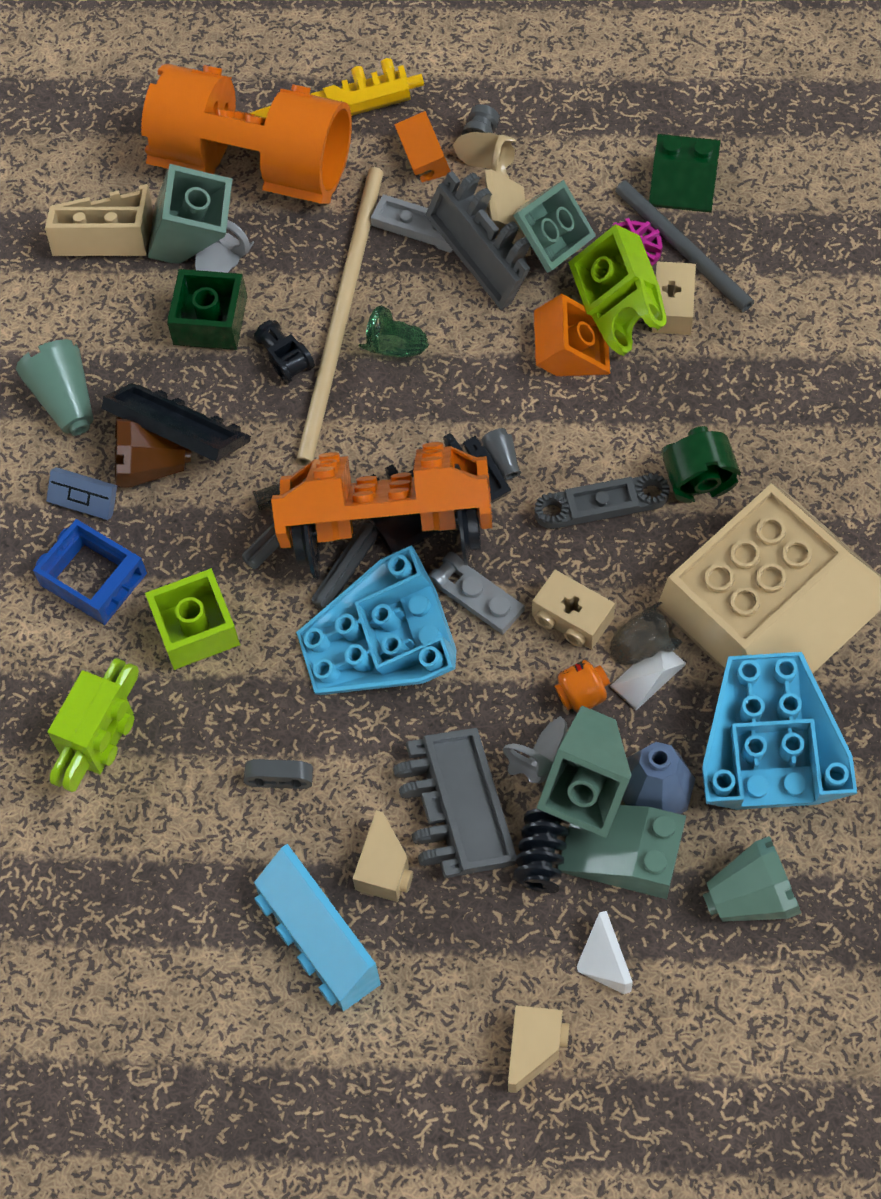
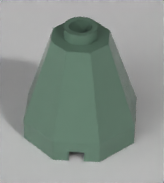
M770 836L755 841L706 883L709 892L703 894L711 916L719 914L722 922L788 919L801 914L796 897H794L792 887Z

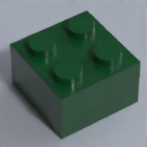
M178 270L167 320L173 345L237 350L248 298L243 274Z

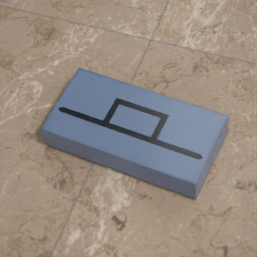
M55 467L50 471L46 502L108 520L113 515L117 485Z

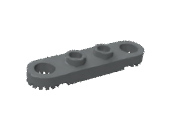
M648 473V475L641 477H627L569 488L557 493L550 492L547 495L543 494L541 498L537 499L535 503V519L545 528L556 529L654 510L663 507L667 503L670 487L667 479L665 480L662 475L660 477L656 473L655 475ZM648 486H656L662 493L657 498H651V496L647 497L646 494L644 495L643 489ZM548 505H555L561 509V512L556 517L552 516L550 518L549 515L547 517L546 514H543L542 510Z

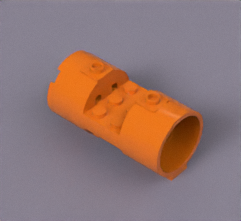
M164 64L158 69V75L161 76L157 84L150 83L142 113L141 134L148 138V145L144 149L147 154L146 164L167 169L169 164L215 174V170L220 164L227 146H237L260 152V171L264 181L263 191L320 204H330L332 194L335 192L345 169L350 148L352 117L350 107L346 102L311 95V88L292 84L291 90L280 89V92L276 95L270 106L267 117H260L247 112L235 111L236 96L231 80L232 77L221 75V68L204 65L203 71L172 64Z

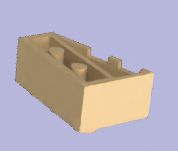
M140 185L139 191L120 195L119 190L109 192L110 198L92 202L87 197L50 206L45 230L52 256H146L154 212L149 185Z

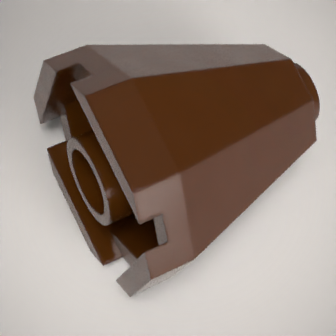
M116 416L115 485L117 487L130 488L184 471L185 463H191V450L142 428L134 421Z

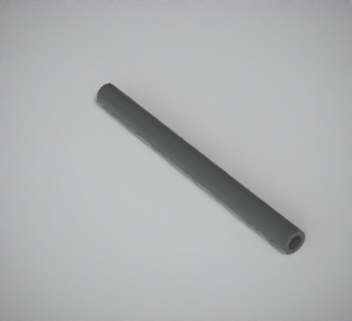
M624 180L618 184L615 192L646 222H650L653 228L658 229L660 235L690 263L696 264V269L738 309L745 312L753 306L754 300L630 183Z

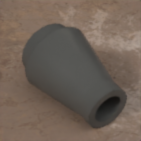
M505 428L495 429L485 434L481 439L482 447L485 446L505 481L519 476L521 471L518 466L512 435L508 434Z

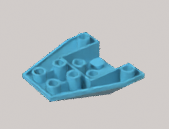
M412 545L380 559L296 632L316 695L423 684L455 670L457 649L437 591Z
M802 652L728 656L702 765L706 804L735 810L817 805L857 794L853 756Z

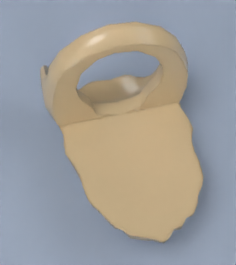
M471 132L463 134L456 139L453 148L457 157L466 165L492 169L509 179L506 168L514 161L515 148L512 145L513 142H516L514 138L494 133Z

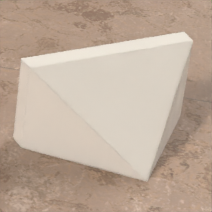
M659 640L612 683L610 688L632 708L637 710L681 670L686 663Z
M603 911L598 914L577 964V970L579 973L622 994H627L632 990L633 981L607 911Z

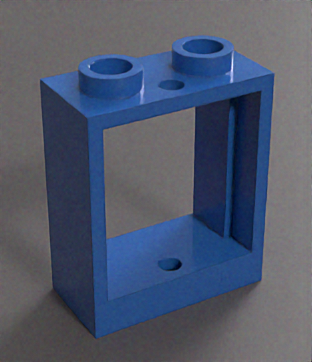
M75 519L70 527L62 530L57 542L48 553L40 556L33 569L40 586L103 625H106L147 574L141 557L78 519ZM84 545L118 565L91 600L56 579Z

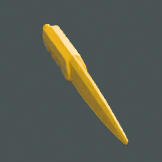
M385 58L381 61L384 75L378 76L376 71L371 73L372 78L366 79L363 67L356 66L351 69L354 83L348 84L347 80L341 81V88L332 85L323 88L322 91L311 93V95L346 102L350 107L351 116L411 100L410 89L425 85L422 73L407 77L404 65L398 66V71H395L392 59ZM270 106L250 113L255 114V116L267 117Z

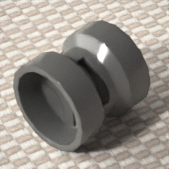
M479 104L473 106L468 116L469 122L465 124L462 135L471 132L493 133L500 121L498 112L488 105Z

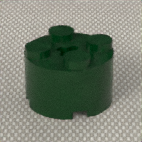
M706 426L695 427L688 432L687 437L676 443L668 444L661 450L676 499L681 502H695V495L710 492L712 498L721 496L733 489L739 482L737 475L741 476L738 463L728 436L722 432L709 431Z

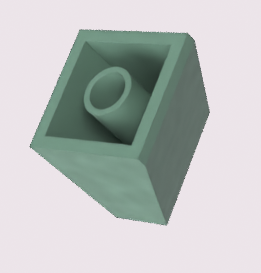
M169 164L154 207L148 258L181 264L225 237L233 179Z
M581 705L558 748L537 809L607 838L631 778L616 719Z

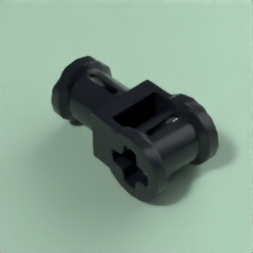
M268 320L262 323L254 333L255 341L265 346L270 363L286 384L290 383L292 377L304 369L311 370L315 367L314 360L308 349L301 342H298L292 334L286 337L276 320Z

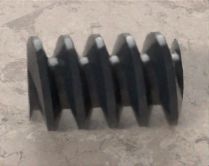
M537 808L532 809L524 814V823L526 825L521 829V836L523 837L519 842V851L521 853L516 857L518 867L514 870L513 877L517 883L531 890L543 893H557L559 885L550 882V879L561 878L562 872L552 866L564 863V857L555 853V851H563L567 847V843L557 839V837L569 835V829L560 825V823L569 822Z

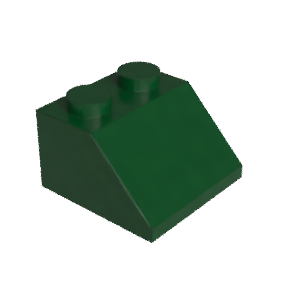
M658 134L649 202L654 207L712 213L721 140Z

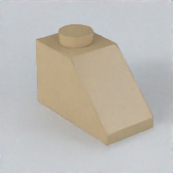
M376 810L353 876V883L357 891L398 902L401 892L407 893L409 891L413 871L409 870L408 857L384 813Z
M516 1005L508 1092L517 1093L559 1058L560 1047H568L570 1023H562L563 1010Z

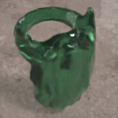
M380 305L370 315L366 330V344H359L358 346L372 353L403 358L422 354L429 344L426 338L427 335L419 327L408 325L402 321H393L391 311L387 307Z

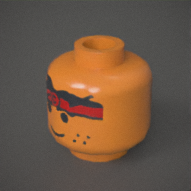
M583 660L560 672L557 677L558 684L554 685V688L566 710L573 709L578 713L581 705L591 709L604 702L607 698L605 687L610 684V681L601 665L594 668L589 661Z

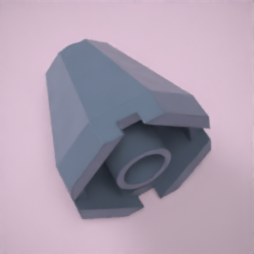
M655 742L627 758L631 778L622 798L625 805L653 807L677 814H682L688 810L696 778L672 745Z

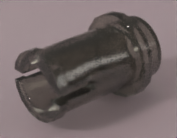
M280 483L258 491H252L259 512L272 507L271 498L273 495H280Z

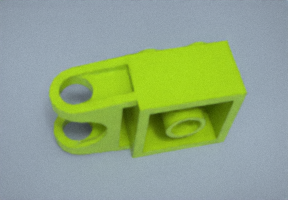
M615 224L568 262L586 313L592 316L604 340L617 354L624 356L632 350V330L640 318L649 327L656 328L657 331L666 325L667 319L660 287L639 235Z

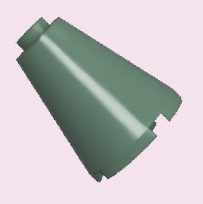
M68 339L55 340L38 346L40 353L33 357L30 356L29 352L18 361L16 371L36 399L64 433H71L73 436H77L87 432L94 418L78 345H73L72 340Z

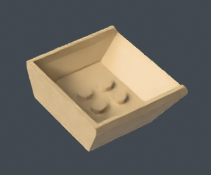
M771 483L668 577L657 605L661 612L724 671L728 656L802 652L813 674L881 610V575L788 492Z

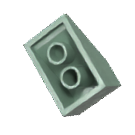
M564 180L533 197L513 215L547 273L555 269L596 237Z
M620 805L607 838L570 823L568 828L569 835L565 839L567 847L561 854L564 857V863L558 865V870L572 876L667 899L686 816L653 807Z

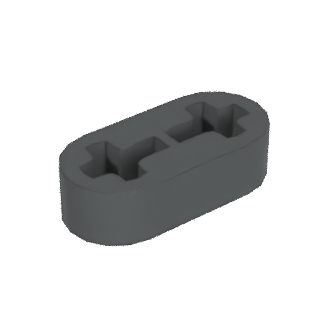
M253 759L245 762L243 782L250 787L308 789L312 787L314 767L307 762L296 760Z

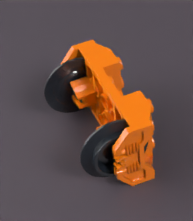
M442 442L426 443L422 445L423 449H417L413 470L414 477H412L411 473H397L391 475V479L377 481L376 476H364L357 478V483H351L348 456L340 457L337 452L320 454L319 459L311 461L293 475L281 476L280 495H273L271 498L275 534L280 548H291L294 546L298 566H308L313 579L317 580L320 577L321 569L320 542L352 538L354 533L352 520L420 513L422 531L456 529V524H459L464 565H468L471 551L481 550L480 528H493L487 456L475 457L452 446L443 447Z

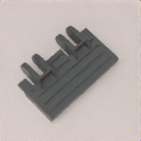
M451 171L447 173L444 182L438 185L425 215L498 308L503 310L512 304L530 270L524 258L531 245L526 237H522L515 244L512 243L519 229L518 225L513 221L506 224L498 234L500 229L485 212L492 193L488 188H484L474 195L478 182H480V178L476 173H470L461 182L455 173Z
M471 728L425 735L423 739L407 741L406 747L409 758L421 756L426 758L405 761L393 767L395 777L404 778L426 774L427 779L403 784L399 788L400 796L405 799L421 797L429 825L445 822V825L428 827L413 832L412 839L415 845L443 840L447 844V847L430 849L418 855L419 864L421 866L440 864L444 878L515 865L517 856L478 729Z

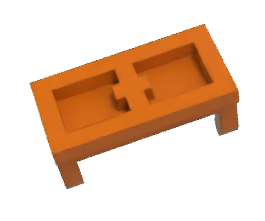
M426 111L394 124L414 174L419 175L432 170L430 173L420 177L421 182L443 177L451 172Z

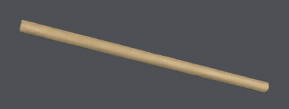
M371 167L368 170L296 462L300 465H307L314 459L371 227L370 218L376 207L384 174L377 167Z

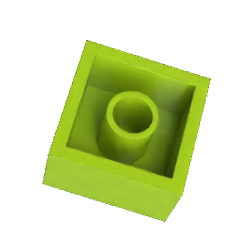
M212 568L145 593L174 670L240 645L234 623Z

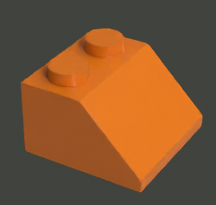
M561 293L534 310L536 366L555 376L610 374L609 346L601 335L592 316L586 313L584 305Z

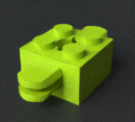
M115 658L103 678L84 670L81 671L47 732L60 754L50 773L51 784L58 787L63 786V789L74 792L77 790L87 770L101 774L105 765L110 766L117 755L118 748L116 745L122 734L127 735L130 732L134 723V713L127 697L138 678L139 671L136 665L126 664L125 661Z

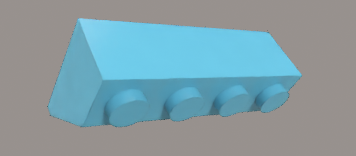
M288 844L284 845L255 880L254 884L259 895L254 899L266 917L271 913L276 917L280 924L275 928L285 944L289 946L294 942L301 954L297 956V959L306 973L310 976L315 972L323 984L318 988L329 1005L332 1006L338 1003L344 1012L381 985L376 963Z

